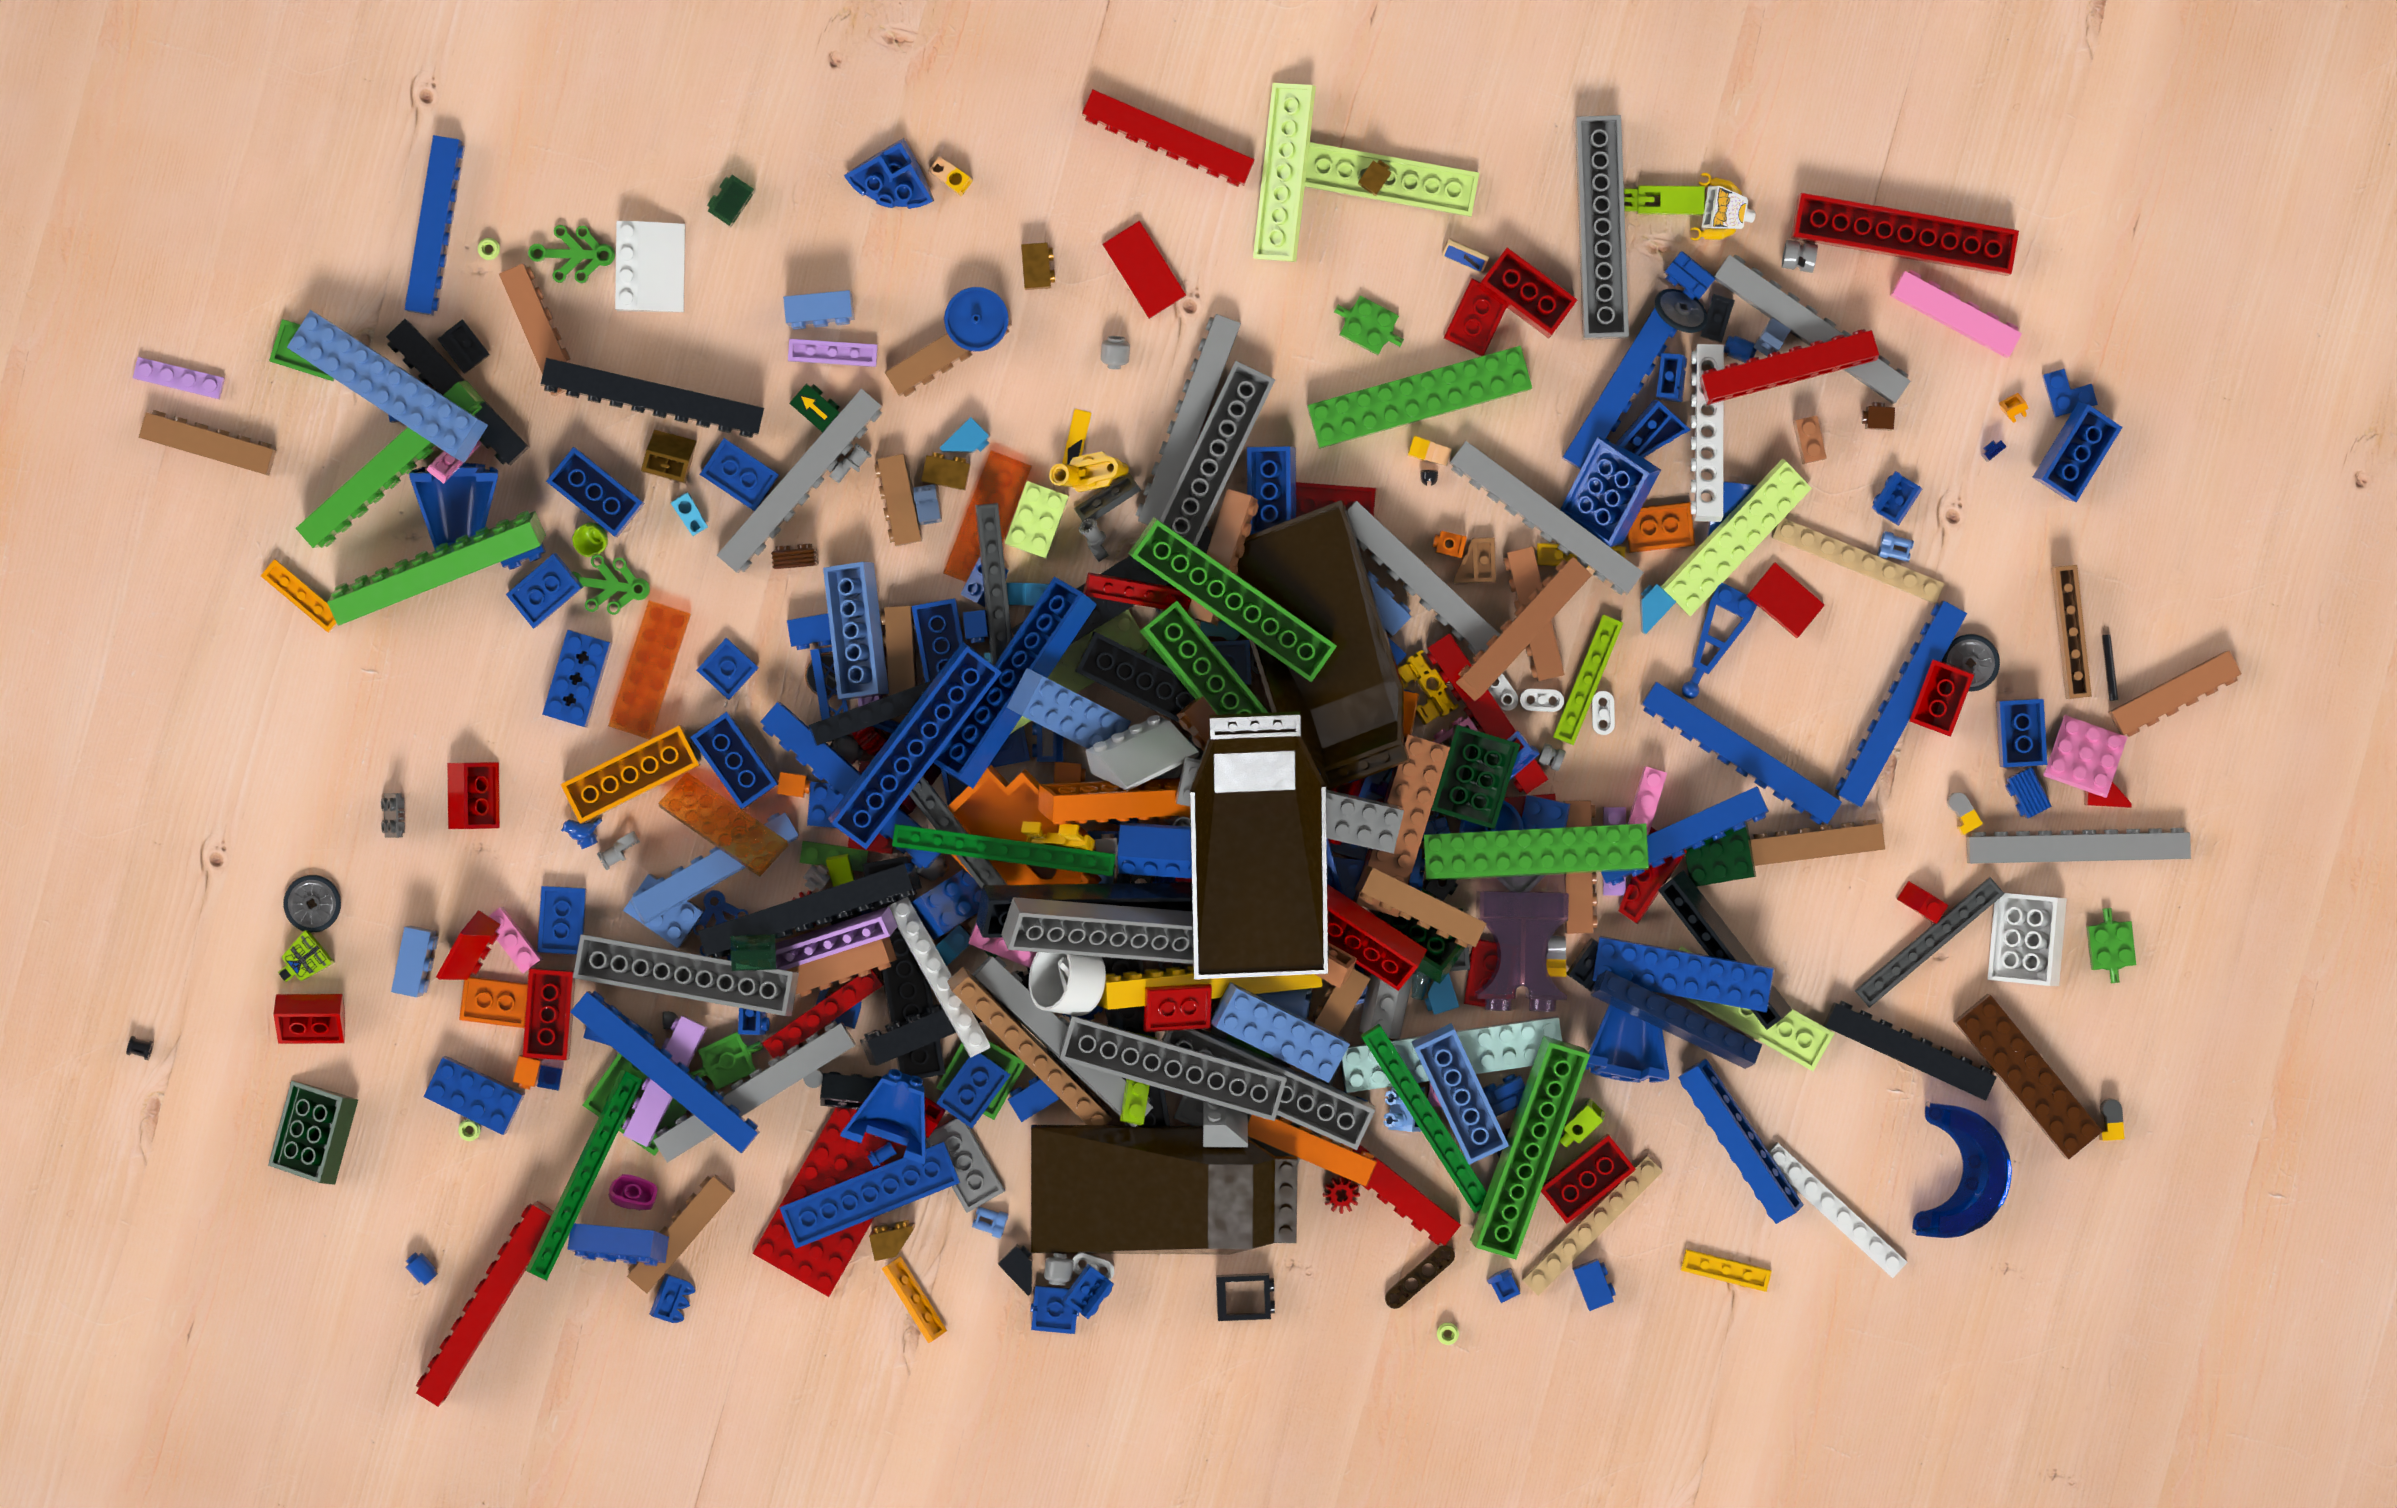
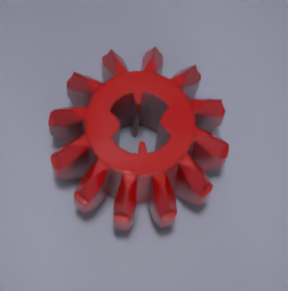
M873 726L852 733L863 750L873 756H876L888 740L886 734L881 729Z
M1340 1176V1183L1331 1178L1333 1187L1325 1184V1188L1330 1190V1192H1324L1323 1197H1331L1325 1201V1205L1334 1203L1331 1211L1334 1212L1337 1206H1339V1213L1343 1214V1206H1346L1350 1212L1352 1211L1349 1205L1350 1202L1353 1205H1358V1202L1352 1198L1360 1197V1193L1352 1192L1358 1188L1357 1184L1349 1187L1352 1180L1347 1179L1346 1183H1343L1344 1177ZM1341 1189L1346 1190L1345 1195L1347 1198L1338 1200L1337 1190H1340V1192Z

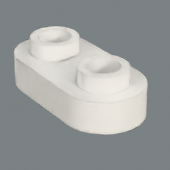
M1501 674L1498 677L1499 684L1497 686L1491 685L1488 690L1502 710L1510 711L1517 706L1518 695L1505 676ZM1506 695L1510 696L1512 699L1511 703L1506 704L1503 701V698Z
M1526 689L1520 695V704L1528 711L1555 712L1563 707L1564 697L1557 690ZM1529 695L1535 698L1533 704L1527 703L1526 699ZM1552 696L1557 699L1555 705L1549 704L1548 700Z
M1607 691L1597 692L1592 699V727L1600 735L1611 733L1615 727L1614 698ZM1600 698L1606 699L1607 703L1605 706L1599 705ZM1601 720H1605L1607 722L1606 728H1601L1599 726V722Z
M1078 1253L1073 1257V1271L1076 1274L1080 1275L1085 1268L1078 1265V1262L1083 1259L1097 1271L1101 1267H1106L1108 1272L1104 1276L1109 1280L1112 1279L1114 1266L1110 1261L1086 1253Z

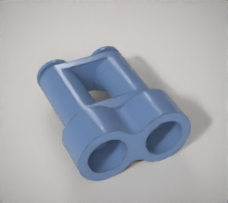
M1884 531L1878 550V557L1886 559L1891 557L1909 562L1911 556L1909 551L1912 549L1914 541L1894 536L1893 533ZM1894 545L1905 547L1906 551L1893 549Z
M978 1207L976 1212L978 1216L977 1219H974L972 1227L991 1233L993 1237L1001 1239L1009 1214ZM980 1217L991 1219L993 1223L989 1224L980 1221Z

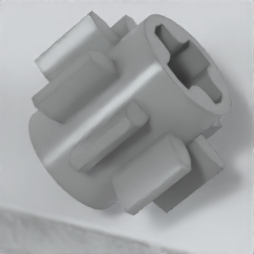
M822 864L818 867L812 865L803 877L807 880L805 886L812 891L816 887L822 890L831 878L827 875L828 868Z

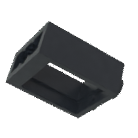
M1269 1273L1216 1275L1218 1321L1271 1319V1314H1275V1300H1270V1292H1274V1278H1269ZM1264 1281L1265 1313L1226 1314L1225 1282Z

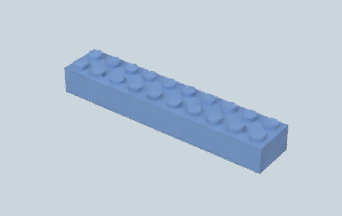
M312 310L309 311L287 346L288 349L464 463L488 426L465 409Z

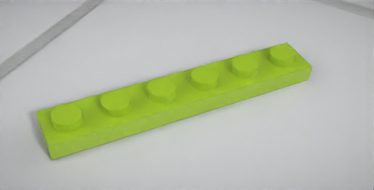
M1602 615L1553 735L1554 738L1574 745L1623 622Z

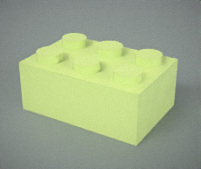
M1027 481L1004 544L1047 559L1069 496Z

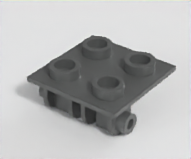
M384 793V798L381 799V809L384 811V820L381 823L382 833H385V838L403 837L405 822H398V820H405V817H398V813L405 812L398 811V809H404V797H402V793Z

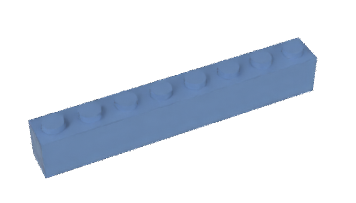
M776 813L767 819L768 822L761 826L758 823L749 828L748 834L734 836L729 840L730 844L724 847L722 845L716 846L710 850L711 854L703 858L701 855L691 861L692 865L684 869L681 866L672 871L671 874L673 876L667 879L661 877L652 883L653 887L648 890L642 888L633 893L634 897L631 898V904L643 925L796 840L798 833L786 813L782 815Z

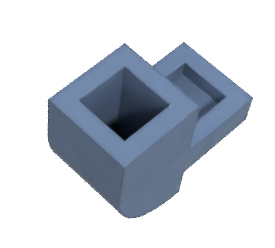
M1772 318L1753 348L1766 356L1777 352L1782 347L1791 329Z
M935 484L914 487L913 494L919 524L926 525L942 522Z

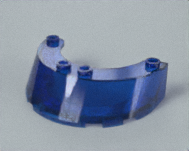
M1926 1101L1924 1112L1926 1121L1944 1130L1955 1141L1961 1153L1963 1171L1956 1191L1946 1202L1935 1208L1920 1211L1914 1216L1912 1233L1917 1236L1936 1238L1964 1236L1987 1224L2000 1209L2001 1205L2004 1204L2011 1183L2012 1168L2010 1155L2002 1136L1984 1117L1963 1107Z

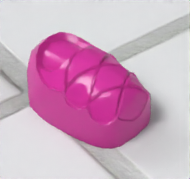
M622 1174L612 1182L608 1196L612 1203L626 1209L651 1210L656 1201L658 1189L655 1184L648 1180Z

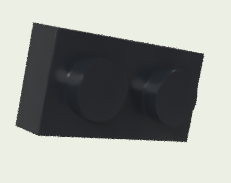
M1713 294L1707 312L1708 322L1701 331L1700 337L1722 343L1735 300Z

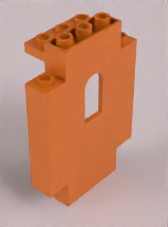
M990 765L973 789L968 786L947 806L967 833L972 835L1026 842L1027 836L1021 832L1023 821L1041 822L1042 834H1046V836L1047 832H1059L1060 825L1054 824L1038 810L1039 782L1026 769L1009 784ZM1066 821V824L1079 825L1074 821ZM1079 825V830H1078L1079 834H1080L1082 837H1084L1085 835H1089V834ZM952 855L957 860V862L968 872V870L958 859V857L956 855ZM989 860L1008 885L1098 884L1102 880L1097 874L1057 869L1054 877L1043 879L1029 865Z

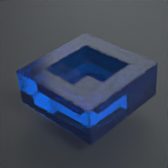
M1992 440L1983 448L1985 452L1981 456L1988 462L2005 449L2006 445L2002 440L1998 442Z
M541 1065L537 1087L559 1091L563 1068Z

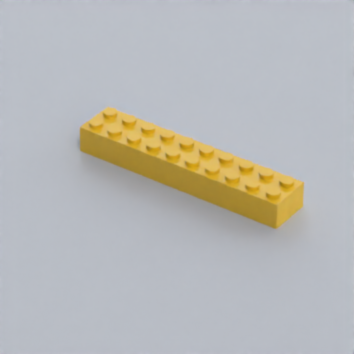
M1193 965L1187 966V970L1179 969V967L1166 968V972L1158 971V969L1145 970V974L1130 971L1123 972V976L1106 974L1105 988L1097 1006L1108 1010L1145 1006V987L1211 984V999L1222 998L1230 982L1254 994L1322 987V978L1310 974L1194 979Z

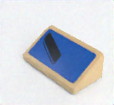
M1451 239L1448 240L1442 254L1444 258L1479 273L1483 272L1489 259L1488 255Z

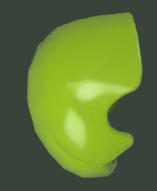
M593 522L585 523L575 530L572 536L573 546L578 553L585 557L600 554L608 545L607 532L599 524Z

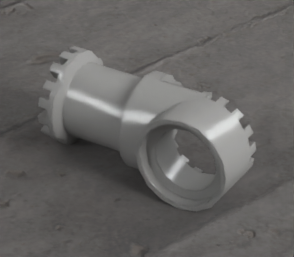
M857 443L854 445L855 449L849 457L844 458L829 476L838 484L851 469L850 467L859 472L860 466L867 457L870 458L872 456Z
M1094 518L1087 519V521L1084 520V523L1082 522V525L1078 528L1079 532L1085 535L1089 549L1098 562L1109 556L1102 546L1106 535L1103 531L1099 530L1097 521Z
M633 831L618 839L612 848L603 853L598 852L597 855L600 861L602 860L601 863H604V868L609 870L610 866L616 862L626 860L622 851L632 847L631 844L635 845V843L637 844L640 841Z

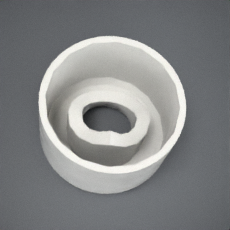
M1037 952L1029 973V991L1033 1003L1039 1009L1073 1016L1088 1014L1099 1003L1105 988L1106 971L1103 959L1097 956Z

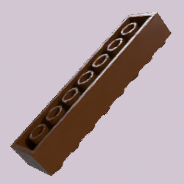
M1986 994L1953 1021L2064 1158L2069 1160L2103 1132L1990 994Z

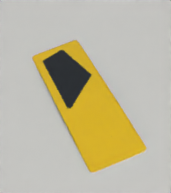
M1074 410L1062 464L1069 465L1073 457L1082 456L1091 412Z

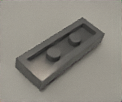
M1128 473L1075 507L1074 510L1083 523L1084 520L1087 521V519L1090 520L1091 518L1096 520L1140 492L1141 489L1131 474Z

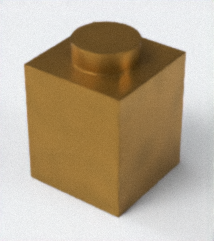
M1373 160L1359 180L1358 185L1374 196H1377L1391 175L1390 167L1381 160L1378 162Z

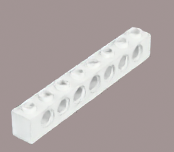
M1697 344L1695 351L1691 353V364H1695V372L1691 373V386H1695V394H1691V407H1695V415H1691V428H1695V437H1691V450H1695V458H1691V471H1695V480H1691V493H1695V501H1691V514H1695V521L1721 522L1723 518L1724 401L1707 405L1701 389L1700 377L1704 374L1701 366L1705 364L1710 365L1712 369L1716 368L1717 371L1724 369V345ZM1708 407L1712 410L1713 414L1709 416L1704 415L1701 409ZM1709 429L1713 435L1705 437L1701 430ZM1709 450L1713 457L1704 458L1701 452ZM1707 471L1712 474L1713 478L1705 480L1702 478L1701 473ZM1708 493L1712 496L1713 500L1706 502L1701 498V494Z

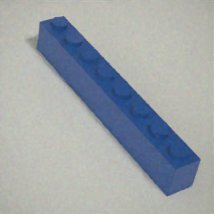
M433 135L405 310L408 312L434 316V311H438L440 298H437V292L443 285V276H440L441 267L445 268L447 260L444 249L445 245L448 246L450 242V233L447 232L448 225L452 224L454 218V211H451L452 202H456L457 189L454 188L456 180L459 181L461 175V167H458L459 158L463 159L465 146L462 145V141L459 139Z
M1656 308L1652 310L1562 459L1580 470L1597 437L1609 441L1606 438L1609 432L1616 431L1621 423L1618 420L1622 412L1626 414L1633 403L1629 401L1633 393L1638 395L1644 385L1641 382L1644 375L1649 376L1655 367V364L1652 362L1656 356L1661 357V353H1664L1667 348L1664 344L1668 337L1673 338L1677 329L1663 321Z
M1756 786L1648 835L1649 866L1652 865L1653 868L1664 864V859L1670 856L1673 859L1684 855V850L1690 847L1693 850L1706 845L1704 841L1713 838L1714 841L1726 836L1725 832L1732 828L1734 832L1746 827L1745 823L1752 819L1754 822H1758L1766 818L1765 814L1769 810L1759 788ZM1645 871L1601 872L1606 884L1612 883V886L1624 882V877L1630 874L1635 877Z
M1705 1058L1685 1070L1678 1077L1682 1087L1687 1090L1693 1099L1694 1105L1701 1111L1706 1123L1713 1129L1718 1141L1729 1153L1731 1161L1741 1171L1743 1179L1753 1189L1755 1197L1765 1207L1767 1215L1777 1224L1797 1213L1804 1204L1708 1060Z

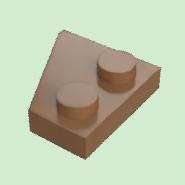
M1472 538L1453 579V584L1496 582L1495 538Z

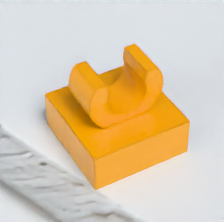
M2019 393L1999 402L2001 410L2013 423L2016 422L2015 415L2019 413L2026 417L2027 413L2025 410L2029 408Z

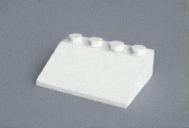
M617 221L615 310L628 312H684L685 224Z
M1158 715L1150 716L1146 721L1134 724L1122 733L1113 734L1111 738L1097 742L1093 747L1086 750L1091 774L1127 791L1183 764L1185 757L1194 759L1200 756L1199 751L1169 720Z
M2004 893L1994 903L1988 980L2059 986L2067 898Z

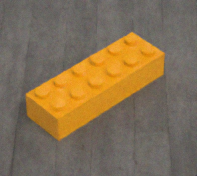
M679 725L560 785L579 823L582 824L700 766L701 763L682 725Z

